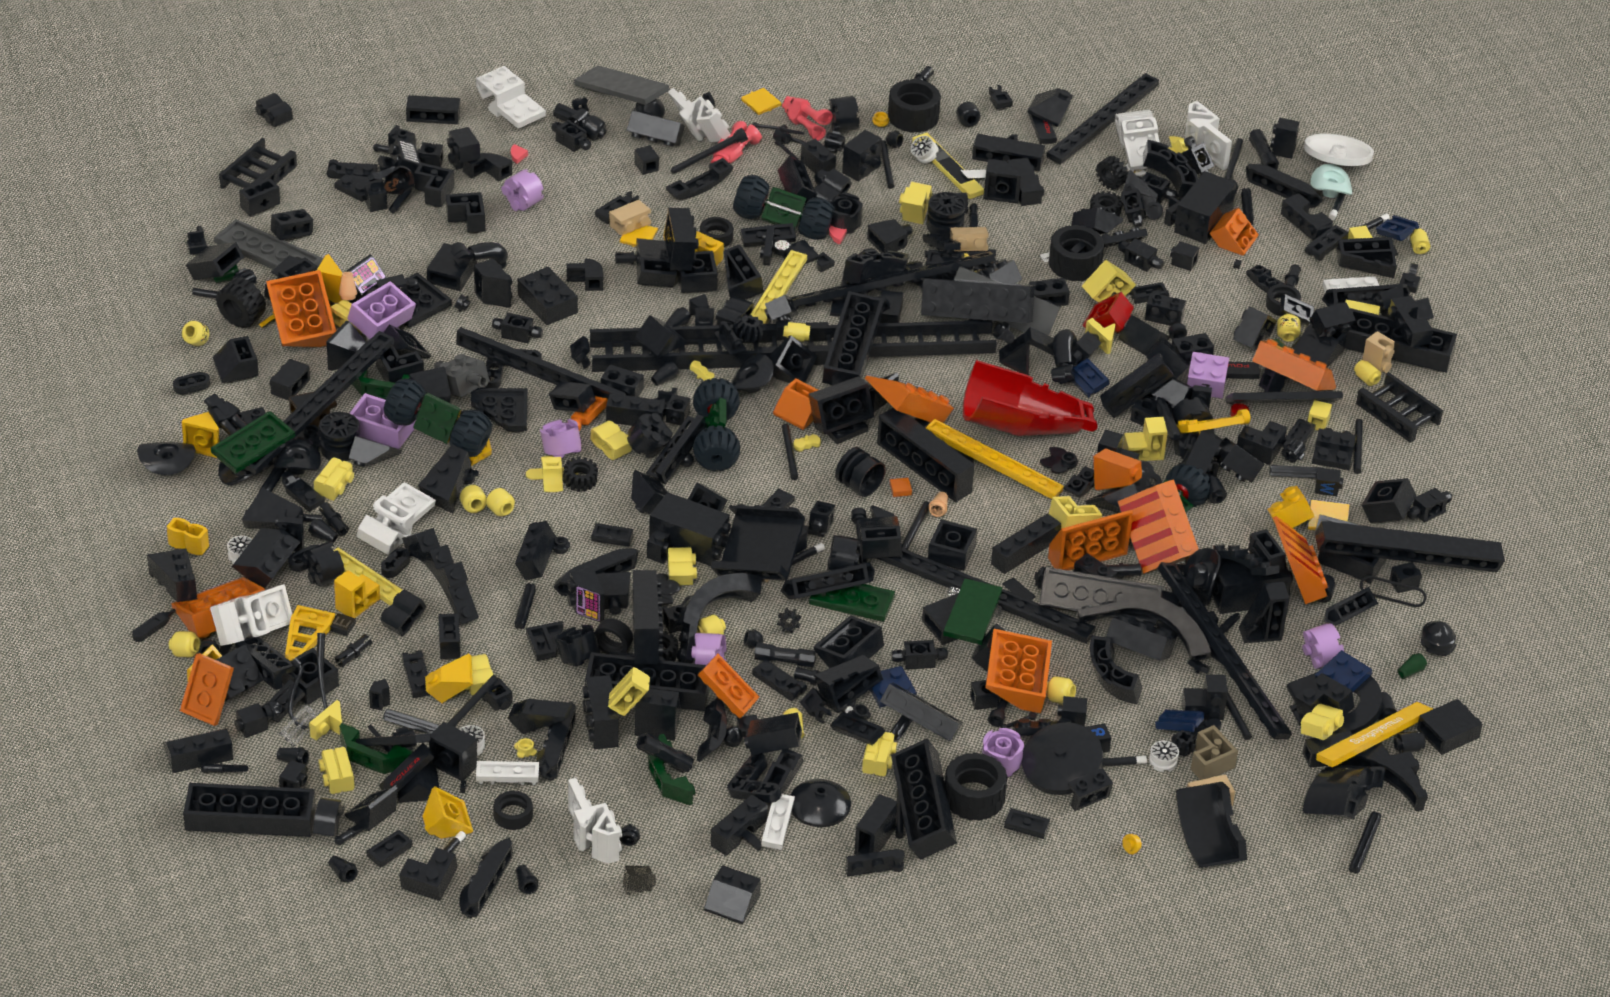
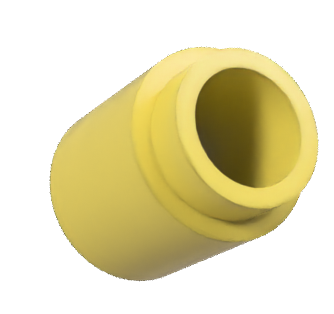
M1422 229L1413 230L1414 232L1410 235L1413 251L1416 254L1428 252L1430 242L1427 233Z
M788 322V326L784 325L783 336L788 337L792 335L799 342L809 341L810 326H807L805 323Z
M1361 360L1354 367L1356 376L1368 386L1376 385L1381 379V372L1368 361Z

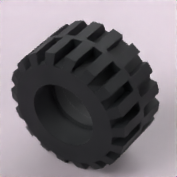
M234 278L216 294V305L220 313L229 323L234 324L236 327H249L266 311L264 296L247 279Z

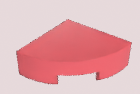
M516 144L511 147V157L516 164L528 156V150Z
M830 225L829 235L833 238L834 242L841 244L846 236L847 229H840Z

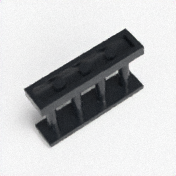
M261 138L225 170L221 171L219 174L220 188L224 189L230 183L246 188L268 178H271L277 184L297 167L296 152L290 150L281 156L267 150L265 139ZM261 156H266L277 162L273 165H270L266 162L259 160V158ZM253 164L266 171L263 174H259L248 169V167ZM242 173L255 179V181L250 184L237 177Z
M1389 372L1386 373L1384 386L1371 393L1364 387L1358 390L1356 404L1410 443L1416 439L1418 427L1431 420L1436 425L1441 424L1443 410ZM1388 391L1395 395V397L1387 402L1378 398ZM1401 401L1409 405L1400 412L1392 408ZM1414 411H1418L1423 415L1413 422L1406 418V416Z

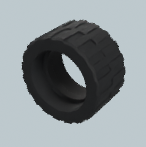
M916 79L903 80L893 85L889 91L888 103L890 123L896 128L908 132L918 133L932 129L939 120L941 99L939 90L927 81Z
M1069 225L1055 231L1051 237L1049 267L1052 272L1066 280H1087L1102 264L1105 244L1103 237L1097 231L1086 226ZM1080 241L1086 245L1083 249L1086 253L1069 252Z
M967 753L956 757L949 763L945 773V787L952 813L968 820H983L995 816L1003 808L1007 774L1005 767L999 761L986 754ZM980 783L989 788L979 791L970 790L963 787L962 784Z

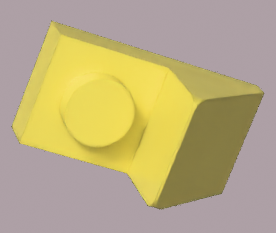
M1093 318L1087 320L1085 333L1089 331L1091 334H1097L1101 342L1099 347L1107 355L1110 354L1115 324L1103 328Z
M336 700L309 723L311 738L318 740L322 735L327 734L330 729L340 735L339 726L342 723L340 701Z

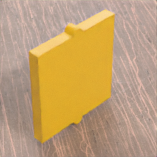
M765 88L754 92L751 91L750 94L741 97V100L758 115L781 106V102Z
M648 225L622 235L620 243L635 247L636 238L653 240L658 228Z

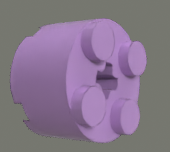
M527 169L508 178L504 182V186L501 187L502 193L507 197L514 211L526 210L541 201L544 196L541 194L543 185L536 174L527 172Z
M567 419L568 423H562V420H555L542 426L543 430L540 429L546 454L563 458L565 454L581 451V439L578 424L575 420Z
M1331 623L1303 632L1305 644L1302 645L1304 654L1306 656L1310 655L1312 658V664L1315 669L1324 667L1341 650L1344 651L1343 644L1339 645L1337 640L1340 638V635Z
M712 633L695 634L696 646H692V658H695L694 664L707 665L716 654H719L726 661V658H724V652H726L725 635Z
M999 728V731L995 732L991 730L984 736L982 754L992 756L1005 767L1007 777H1009L1022 764L1024 742H1022L1020 735L1014 730L1008 728Z

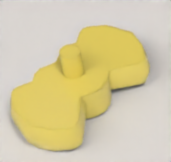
M692 361L689 366L690 370L697 374V379L702 378L705 381L707 379L711 380L715 376L714 373L708 372V369L702 366L699 361Z
M814 434L811 436L805 435V438L795 439L793 442L794 449L802 452L804 449H810L812 446L819 447L821 444L820 438Z

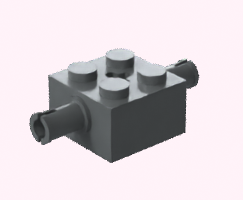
M465 354L456 355L449 362H436L434 368L445 367L450 392L458 397H463L479 387L487 386L490 381L485 362Z

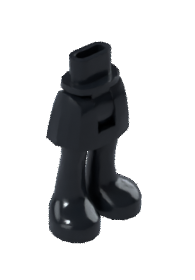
M216 393L204 400V403L208 406L207 410L218 428H222L229 436L237 432L231 425L232 422L239 430L247 425L238 415L240 409L229 401L219 398Z

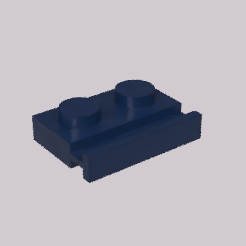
M1393 215L1391 220L1387 219L1376 227V231L1379 235L1402 241L1414 232L1413 229H1418L1419 225L1416 221Z
M1088 358L1073 368L1075 381L1072 382L1088 398L1092 393H1097L1110 384L1109 379Z
M1166 709L1158 718L1159 721H1155L1156 729L1194 732L1195 728L1204 720V714L1200 711Z

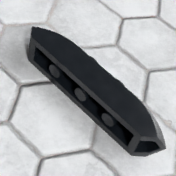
M1248 164L1246 166V178L1248 182L1286 199L1299 193L1310 202L1309 208H1316L1323 201L1319 193L1304 181L1266 165Z
M1406 284L1327 289L1322 297V301L1327 306L1344 303L1346 300L1375 305V293L1400 287L1402 295L1405 297L1410 295V291Z
M632 548L618 549L582 563L561 575L555 582L554 588L561 596L569 595L567 581L570 580L571 571L593 567L596 574L630 571L636 567L639 551Z
M870 562L798 576L785 580L780 591L791 600L870 583L874 579L875 569Z
M1367 587L1328 607L1325 611L1324 622L1337 626L1377 605L1378 602L1371 589Z
M572 701L569 702L573 704L569 717L563 722H557L549 726L547 734L549 738L544 740L543 749L537 753L539 772L549 781L558 777L576 721V706Z
M510 837L495 843L481 856L483 860L479 863L477 873L473 874L469 884L462 888L459 904L462 914L467 917L479 916L511 861L513 849Z

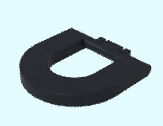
M1316 673L1292 681L1286 686L1295 702L1294 705L1290 706V710L1293 712L1300 727L1303 716L1297 713L1295 696L1316 679ZM1372 676L1367 678L1354 691L1360 698L1359 705L1355 710L1344 716L1342 727L1333 731L1332 734L1351 731L1352 735L1377 721L1382 711L1383 701L1381 689Z

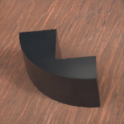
M480 153L481 159L463 162V172L471 179L483 172L488 173L498 182L512 175V160L498 154Z

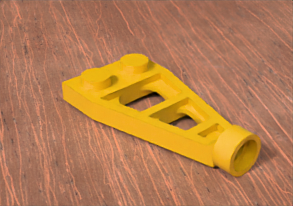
M1243 409L1238 410L1237 414L1232 417L1197 421V419L1180 420L1177 427L1180 433H1190L1236 424H1249L1251 418L1249 411Z
M297 605L290 619L285 657L291 661L312 647L314 648L317 645V633H325L326 635L330 631L335 613ZM300 626L317 629L312 635L298 633ZM294 641L307 643L303 648L293 646Z

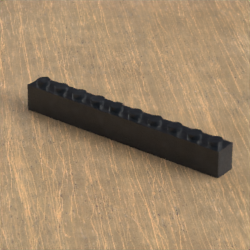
M1321 521L1315 531L1318 551L1490 572H1498L1505 562L1501 542Z

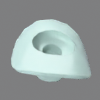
M1323 164L1313 172L1311 185L1314 189L1323 190L1324 196L1336 198L1339 192L1352 195L1350 179L1341 167L1335 164Z

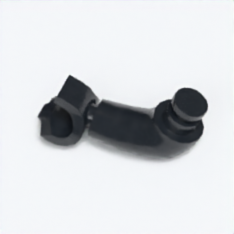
M461 242L451 245L450 252L456 257L454 261L460 269L469 265L472 260H490L492 258L502 268H505L507 265V250L499 243L485 242L469 246L468 248Z
M1069 329L1059 331L1053 339V356L1056 368H1052L1051 376L1052 381L1060 384L1075 381L1072 347L1077 342V337Z

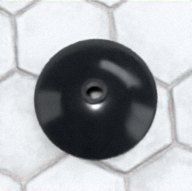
M811 779L802 782L793 789L790 795L794 796L792 808L794 817L800 822L813 827L834 826L842 822L848 816L851 809V798L847 790L840 784L827 779Z

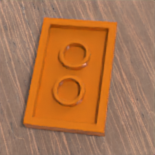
M196 654L180 711L213 726L218 725L234 668L203 654Z
M716 654L698 674L702 681L714 691L716 696L739 719L759 698L758 694L719 654Z

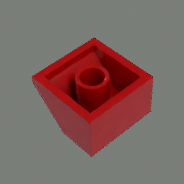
M1122 292L1096 303L1083 326L1086 328L1087 320L1093 318L1103 328L1115 324L1114 333H1119L1124 329L1126 321L1130 319V314L1134 307Z

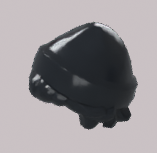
M658 98L647 105L636 103L633 111L663 118L665 115L664 105Z
M1431 621L1424 625L1421 634V645L1426 648V652L1436 654L1437 656H1447L1457 646L1455 643L1456 635L1446 622Z

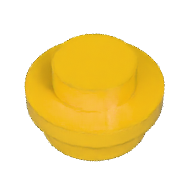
M876 112L872 117V123L878 127H884L889 124V117L885 112Z
M1135 834L1125 835L1123 838L1124 850L1128 854H1136L1142 847L1141 839Z

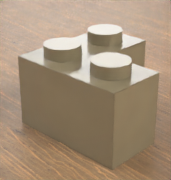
M1215 725L1198 732L1191 770L1200 780L1218 776L1236 767L1238 750Z

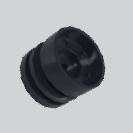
M940 192L931 196L928 202L927 230L931 234H942L950 238V228L964 227L966 207L964 199L952 192Z
M333 412L324 416L319 424L321 454L328 460H331L333 457L340 459L342 462L352 460L349 459L354 438L360 435L358 419L347 412Z
M853 447L840 459L835 470V477L837 481L851 488L858 495L868 497L882 483L886 467L884 463L872 456L870 457V454L861 448Z

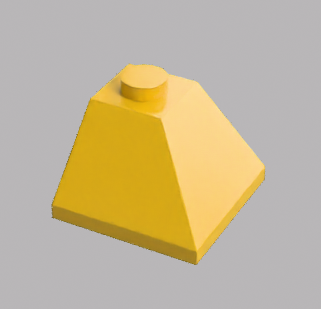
M464 655L429 673L425 677L426 692L440 703H444L473 685L471 655Z
M434 786L422 816L425 830L430 835H435L441 839L454 837L459 831H463L465 834L472 833L473 828L465 802Z

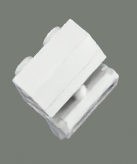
M505 66L476 78V87L482 99L492 95L495 96V100L488 106L489 111L496 117L502 115L518 129L546 116V110L525 94V82Z
M674 88L668 91L680 111V116L691 134L698 141H703V137L706 136L709 142H719L721 139H726L731 135L727 130L729 128L728 124L724 119L721 120L722 114L717 108L713 109L714 106L709 100L705 101L700 96L691 103L681 91L678 93Z
M1198 101L1190 103L1185 139L1193 136L1197 142L1196 145L1204 143L1213 163L1221 170L1227 169L1232 140L1218 130L1220 118Z
M1150 110L1116 114L1115 123L1121 148H1125L1130 170L1149 168L1143 166V152L1147 140L1160 142L1156 119L1153 117Z
M404 482L387 497L383 495L374 502L373 509L378 513L376 519L368 515L365 516L358 528L357 538L389 555L403 543V537L411 535L413 524L435 506L436 500Z
M284 584L210 607L220 646L244 641L248 636L258 637L289 625L293 615Z
M576 778L569 779L568 809L574 820V841L578 850L584 852L592 844V858L607 864L619 861V852L622 851L620 842L622 831L620 826L615 823L613 811H609L606 803L592 806L590 800L585 798L583 785H579Z

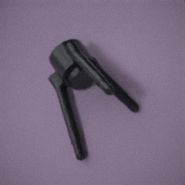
M782 126L777 128L773 134L775 144L780 146L788 155L798 159L783 144L789 143L790 140L799 144L806 143L792 137L790 134L804 135L805 132L787 129Z

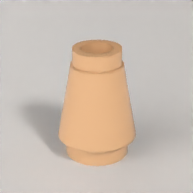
M352 272L342 273L339 290L342 300H353L356 298L357 290Z
M939 492L929 503V511L933 516L941 517L946 514L948 495L945 492Z

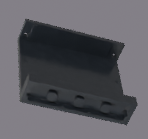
M729 505V509L735 514L722 560L712 561L711 569L718 576L745 573L757 575L766 580H788L805 522L803 514L795 507Z

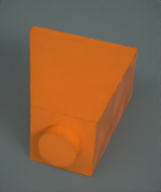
M1106 448L1093 456L1096 490L1130 486L1142 478V467L1139 460Z

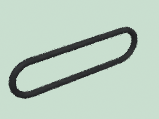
M1365 576L1360 582L1361 590H1363V582L1369 578L1417 590L1424 596L1423 602L1413 604L1373 593L1374 597L1420 607L1425 604L1427 599L1426 593L1422 589L1374 576Z

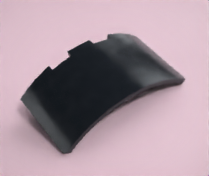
M1351 765L1326 767L1311 783L1305 797L1302 812L1305 814L1338 815L1346 819H1355L1358 805L1363 797L1362 793L1374 787H1383L1385 768Z
M1216 782L1177 789V808L1183 835L1191 856L1198 867L1204 868L1247 860L1246 840L1242 836L1237 824L1233 825L1230 817L1234 815L1230 788L1224 782Z

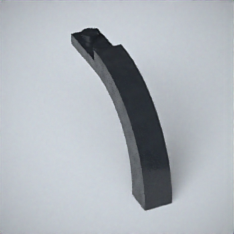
M745 573L722 575L702 585L687 600L678 615L675 630L681 632L679 635L681 643L677 652L678 662H693L692 646H695V634L697 633L698 621L704 607L716 600L726 598L743 599L753 602L761 594L762 577Z
M1143 593L1115 594L1114 603L1106 601L1099 606L1086 605L1078 610L1079 623L1125 613L1149 616L1164 623L1178 635L1185 645L1190 660L1200 661L1209 659L1211 656L1209 644L1197 623L1184 610L1160 597Z

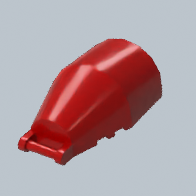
M979 360L975 361L964 394L963 417L965 421L1015 436L1077 434L1081 429L1091 432L1097 430L1098 425L1097 421L1094 420V406L1092 403L1080 400L1061 390L1057 393L1049 389V385L1046 383L1042 386L1032 381L1033 377Z

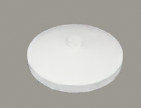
M1337 134L1311 135L1306 138L1304 145L1305 151L1314 158L1343 166L1366 165L1372 161L1374 150L1368 144L1355 138Z

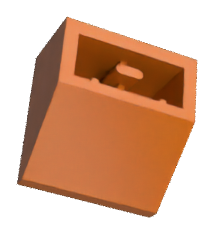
M1240 208L1223 214L1209 233L1220 248L1239 255H1245L1259 236Z
M795 378L785 387L773 411V415L804 430L813 422L808 394L818 391V389Z

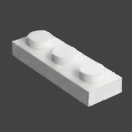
M1376 276L1323 280L1325 292L1327 289L1379 286Z
M782 794L778 801L771 803L761 846L782 850L794 804V796Z

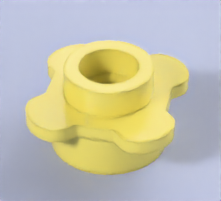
M520 739L514 745L519 758L529 757L530 755L535 756L537 754V750L534 749V742L531 739Z

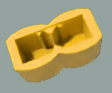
M173 518L167 525V537L170 546L179 549L186 548L189 553L194 555H203L208 549L209 539L206 527L199 524H190V522L182 518Z

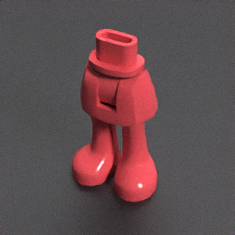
M787 96L782 104V108L785 109L792 123L796 125L802 124L813 139L819 141L824 138L826 130L821 125H828L832 121L833 114L827 109L817 111L811 107L808 100ZM808 115L821 125H818L807 119Z
M737 121L732 126V132L728 138L732 137L735 131L742 127L748 140L743 143H733L714 153L711 164L721 158H724L728 163H733L743 154L742 149L748 142L756 145L762 140L761 133L755 126L749 125L747 127L744 121Z

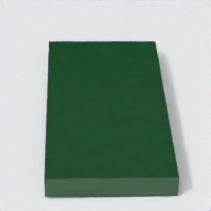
M269 411L211 447V453L236 474L294 438L295 431Z
M965 578L944 628L943 636L982 645L1001 597L1003 587Z
M861 584L811 595L809 604L885 622L895 597V591Z

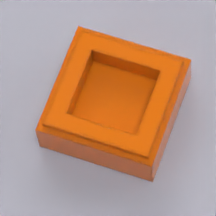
M909 478L890 479L889 484L893 497L912 495Z

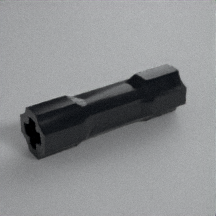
M1253 129L1249 133V140L1256 149L1262 165L1277 170L1279 162L1271 151L1264 132L1261 129Z
M757 642L754 659L795 663L798 666L814 668L816 652L807 649L781 648L772 644Z
M648 732L642 733L638 737L636 747L639 750L670 764L672 768L681 773H688L691 770L694 762L692 756L670 747Z

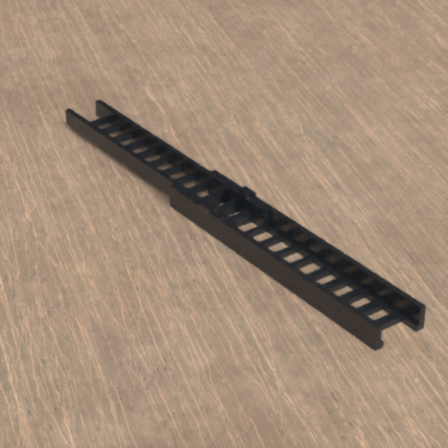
M776 321V324H763L765 326L764 334L759 342L755 341L753 343L754 350H747L731 356L727 351H722L721 342L714 334V332L719 331V325L671 327L687 340L685 345H698L699 352H685V345L679 347V353H667L659 358L655 357L635 339L640 328L590 329V348L605 347V355H592V372H605L609 365L630 371L658 370L665 362L669 361L675 363L678 370L690 369L689 366L692 361H699L707 369L740 368L750 356L755 354H763L769 358L770 354L778 347L777 340H785L787 338L783 336L784 325L788 326L790 321ZM993 321L880 323L875 337H881L882 343L873 344L869 357L996 353V340H979V337H977V334L992 333ZM828 322L805 323L807 326H810L808 346L805 347L817 356L814 365H825L832 343L831 338L834 337L837 325H829ZM959 334H972L973 341H960ZM923 335H935L936 342H924ZM941 335H954V341H942ZM899 336L900 343H887L886 337ZM904 336H917L918 342L905 343ZM814 341H827V345H814ZM771 342L772 347H758V343ZM703 344H716L717 351L704 352ZM642 346V354H632L631 347ZM612 347H623L624 354L613 355Z

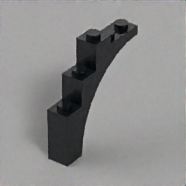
M434 528L403 537L404 546L409 550L410 556L423 562L441 585L454 613H458L459 625L478 619L479 616L466 582L468 578L462 561L454 563L448 544L440 546Z
M1351 731L1332 734L1325 740L1318 738L1305 739L1303 755L1309 767L1328 766L1316 760L1317 753L1352 736ZM1380 742L1338 764L1384 767V781L1399 790L1409 800L1416 812L1424 810L1428 795L1420 784L1417 771L1420 768L1419 762L1414 758L1411 751L1389 755L1388 750Z

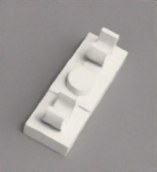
M477 761L476 781H479L480 784H483V781H490L491 785H494L495 782H520L521 785H524V782H532V785H535L539 779V762Z

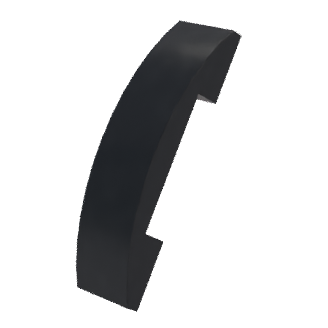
M721 158L709 165V171L685 183L678 180L666 186V190L676 199L695 197L710 190L724 180L732 172L733 166L724 158Z
M718 697L705 707L703 721L709 724L707 740L698 748L696 760L699 762L715 751L722 744L726 735V712L722 700Z

